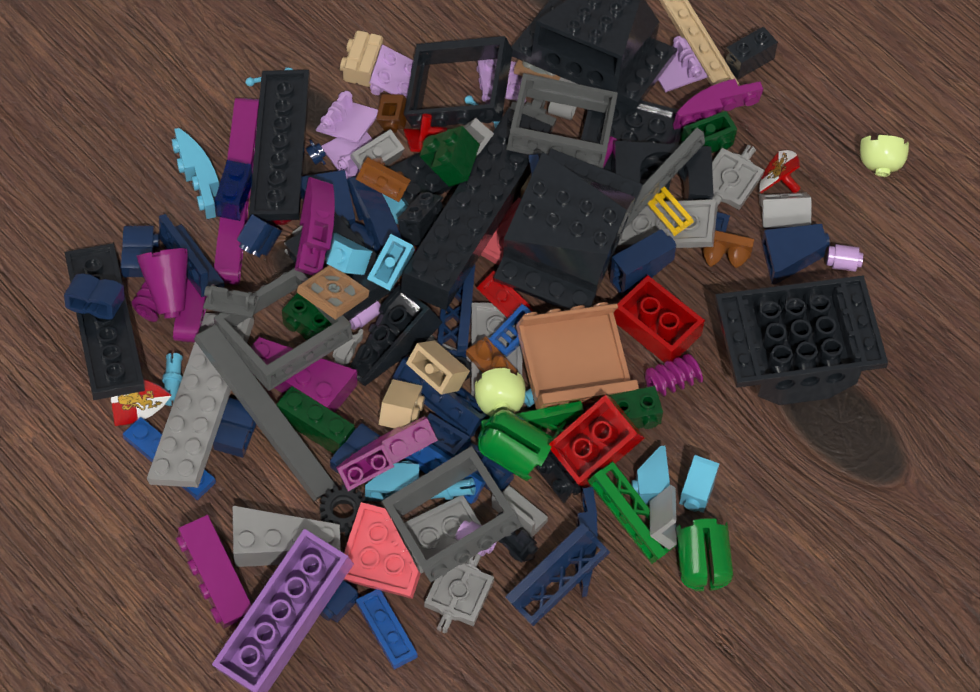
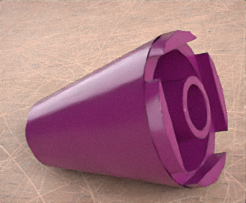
M168 249L153 254L150 252L138 255V264L159 315L164 314L165 319L180 317L179 312L184 311L187 249Z

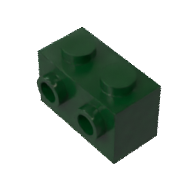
M727 111L685 126L680 142L682 144L698 128L704 132L705 144L703 146H710L712 153L722 148L727 150L734 145L737 127Z
M298 293L282 309L284 326L292 332L296 331L301 334L306 341L332 325L310 301Z
M655 386L607 395L616 401L638 429H651L661 424L663 409Z

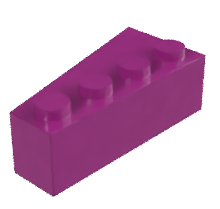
M260 337L251 346L253 351L266 365L293 350V348ZM321 358L276 386L275 389L285 395L290 387L293 386L335 413L358 385L357 370Z
M206 515L178 528L176 542L181 552H184L188 559L187 564L192 575H196L200 583L198 587L204 600L208 599L212 606L210 613L215 623H221L224 629L241 621L252 605L209 516Z

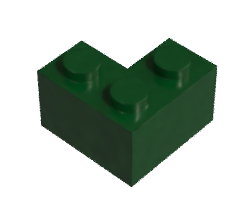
M463 126L425 138L419 156L450 187L468 181L480 144Z

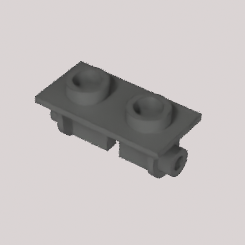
M212 284L205 288L204 295L207 298L203 309L253 318L260 297L253 295L252 292L246 293L236 290L232 292Z

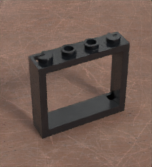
M506 36L416 44L404 116L410 126L421 129L423 114L432 115L431 127L466 125L475 118L481 123L502 121L513 49ZM497 59L490 104L422 109L430 65Z

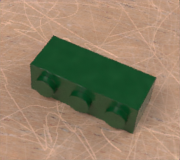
M293 386L277 403L279 410L296 431L333 454L348 440L355 430L354 424Z

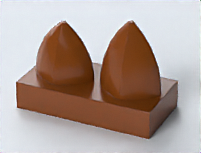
M367 157L356 177V180L397 202L401 200L411 181L404 176L402 171L395 172L385 167L382 157L373 159Z
M715 231L714 246L702 247L705 260L709 267H712L720 261L725 253L728 254L731 264L737 268L744 264L747 259H750L754 239Z
M487 337L478 340L477 343L466 350V356L482 373L495 368L510 369L511 373L517 375L518 371Z

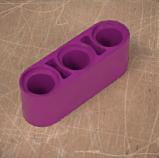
M186 278L184 311L179 312L180 317L175 318L173 340L195 343L194 338L199 334V329L206 313V309H203L207 296L201 297L188 278Z

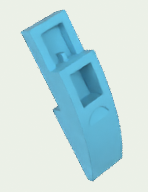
M180 128L174 129L176 139L171 140L174 153H179L180 158L177 159L179 173L184 172L186 182L192 181L194 191L199 190L200 196H197L198 207L200 211L204 210L206 219L215 218L216 212L213 197L220 195L216 172L198 143Z

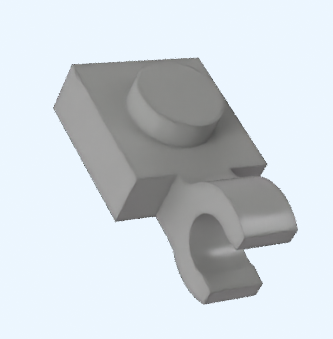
M360 328L358 334L352 335L350 341L334 350L333 357L335 358V363L346 367L349 365L355 354L357 344L363 339V329Z

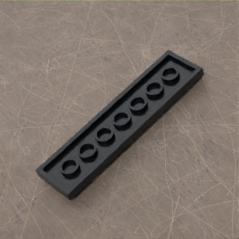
M309 70L262 71L249 218L251 214L258 216L263 221L299 220L310 85Z
M114 243L64 252L70 284L76 274H89L99 280H114L122 284ZM126 297L113 319H101L90 313L82 314L76 312L93 401L145 391Z

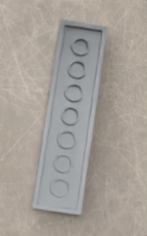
M205 313L199 333L214 326L213 317L219 313ZM248 318L233 327L246 343L248 342L254 319ZM196 342L194 343L147 476L150 485L199 487L231 392L229 386Z

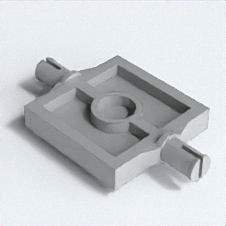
M747 145L741 155L722 148L712 162L714 192L712 200H716L718 205L720 202H724L740 210L762 178L764 169L754 165L749 160L756 151L753 146L751 148V145Z
M476 554L467 563L458 565L447 572L444 577L440 576L434 581L424 607L442 615L437 626L438 631L441 632L443 628L442 633H447L452 620H458L471 626L475 625L494 582L493 576L485 574L477 568V564L482 557L481 555Z

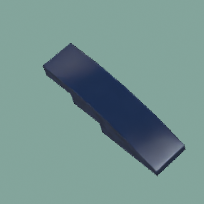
M348 177L347 183L359 221H364L368 236L373 235L377 251H382L390 234L402 239L395 219L382 193L356 180V177Z
M431 413L427 416L438 440L432 443L434 446L452 458L472 446L501 492L514 479L513 473L483 456L478 450V446L471 443V438ZM478 470L474 472L481 477ZM485 483L484 488L490 491V489Z
M593 487L583 488L581 501L584 512L578 513L576 526L578 528L583 523L597 538V508ZM594 543L585 550L584 558H593L596 555V545ZM574 564L577 573L579 564ZM593 570L579 582L582 597H587Z

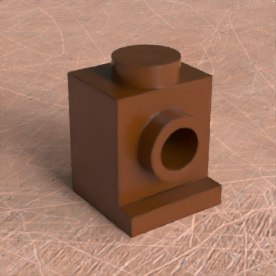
M382 94L376 120L384 131L387 132L391 129L393 133H396L398 129H405L407 119L404 116L407 98L404 95Z

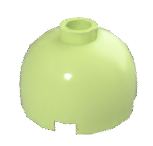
M878 135V140H871V136L863 138L860 143V157L863 164L869 170L874 171L877 176H890L891 172H896L903 167L908 157L909 142L904 144V139L900 137Z
M495 368L484 372L482 379L475 382L476 402L479 408L490 417L500 410H509L515 414L525 402V381L518 372L515 375L510 372V369Z

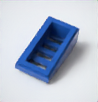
M523 304L489 338L492 344L506 357L520 346L517 330L513 326L520 321L524 314L531 312ZM508 330L516 336L514 340L506 334ZM502 337L510 345L505 347L498 339Z

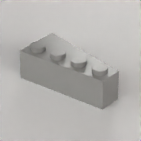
M233 506V554L235 567L280 565L304 529L341 551L340 524Z

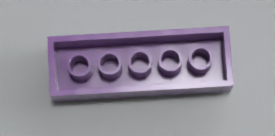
M304 529L212 665L250 692H268L354 563L346 554Z

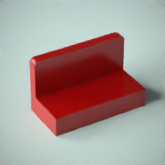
M495 271L477 287V290L507 319L521 304L533 312L530 305L513 288L494 281Z

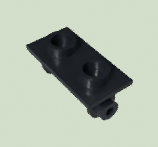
M551 450L542 466L537 465L535 467L563 503H566L571 494L575 496L582 491L580 485L577 484L569 472H563L566 470Z
M515 530L511 533L512 535L505 536L498 541L509 550V554L515 560L521 563L534 559L535 556L533 554L539 549L536 546L537 542L525 530H521L518 535L515 534L517 531Z

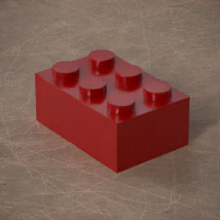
M649 275L617 304L618 308L614 311L616 324L664 363L667 361L673 362L675 358L680 357L702 335L705 322L702 317Z
M604 395L548 445L551 446L550 450L577 484L588 488L590 486L588 480L594 474L612 462L616 464L645 437L616 401Z

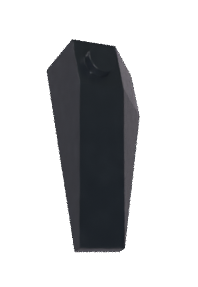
M399 285L382 303L379 309L380 316L375 325L371 324L368 330L370 335L366 343L360 346L350 368L357 370V381L364 386L411 353L417 343L426 342L443 323L420 300L401 292V286Z

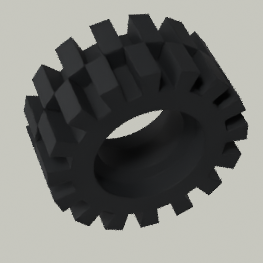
M342 485V490H338L337 486L333 487L332 493L328 490L326 497L323 496L321 498L320 519L323 522L340 524V536L341 532H345V537L350 536L349 532L352 530L361 502L366 503L365 497L362 498L360 491L355 493V488L347 491L345 485ZM339 504H348L353 508L354 512L348 518H338L334 515L333 510Z

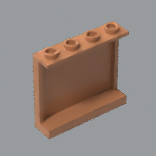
M602 302L590 308L580 305L568 311L553 309L546 312V314L538 315L537 312H530L522 316L516 324V329L536 410L581 401L582 405L596 403L604 395L639 389L637 380H631L614 317V311L618 308L617 304L608 305L607 302Z

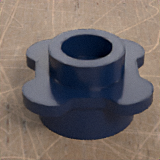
M310 140L311 145L305 148L315 165L321 161L325 165L323 157L327 156L319 143L314 145L313 141Z

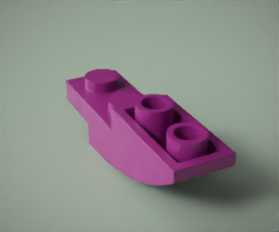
M731 79L699 92L677 112L673 123L674 130L684 128L687 125L721 113L722 110L730 111L736 107L752 106L758 103L763 92L761 82L738 86L736 80Z
M312 177L308 178L300 225L303 228L295 270L314 276L323 269L325 253L331 246L335 199L333 184Z
M424 416L403 428L397 427L369 443L343 461L336 469L347 491H350L393 468V464L438 440L427 417Z

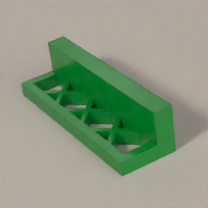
M577 401L517 413L516 415L540 430L548 428L556 432L553 438L548 439L547 444H549L564 431L563 429L567 424H572L583 415L584 409L582 402ZM487 420L481 421V431H486L484 425Z
M614 462L598 471L588 480L589 484L651 564L670 551L666 547L663 549L659 542L650 536V509ZM609 471L617 478L616 487L606 475ZM622 494L630 495V497L633 499L632 507L625 500ZM637 514L645 515L647 517V519L649 520L648 528L645 526V524L642 522V520L639 518Z

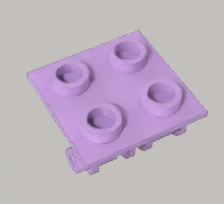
M681 36L674 38L673 47L677 48L676 56L658 79L665 92L708 77L688 42Z
M382 45L369 82L371 84V93L380 95V93L386 91L390 94L404 95L407 98L413 60Z
M497 59L479 60L476 68L480 77V89L483 90L482 100L485 104H490ZM511 61L505 99L517 101L522 76L514 74V67L517 62Z
M349 91L341 92L337 101L333 102L329 107L328 113L321 118V123L316 131L358 144L376 120L378 110L353 103L352 94Z
M366 132L358 144L335 138L321 147L338 171L345 170L346 178L356 177L360 170L350 156L373 139Z

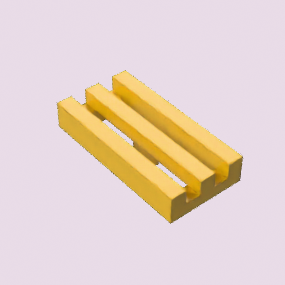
M664 186L661 189L662 192L657 193L647 203V206L675 237L694 223V221ZM665 197L686 220L685 222H682L663 200ZM659 203L677 223L678 227L675 228L655 204Z

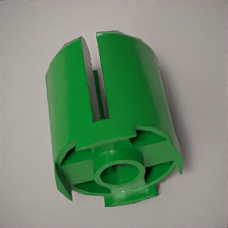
M500 410L494 413L484 425L486 431H481L478 437V450L483 456L525 481L532 478L528 474L537 465L542 466L551 449V446L547 444L548 439L553 438L509 410Z
M717 519L693 520V526L681 529V526L678 525L676 527L680 572L681 580L685 587L694 591H704V586L707 585V578L709 591L719 590L728 585L733 578L728 523L726 522L725 525L717 524Z

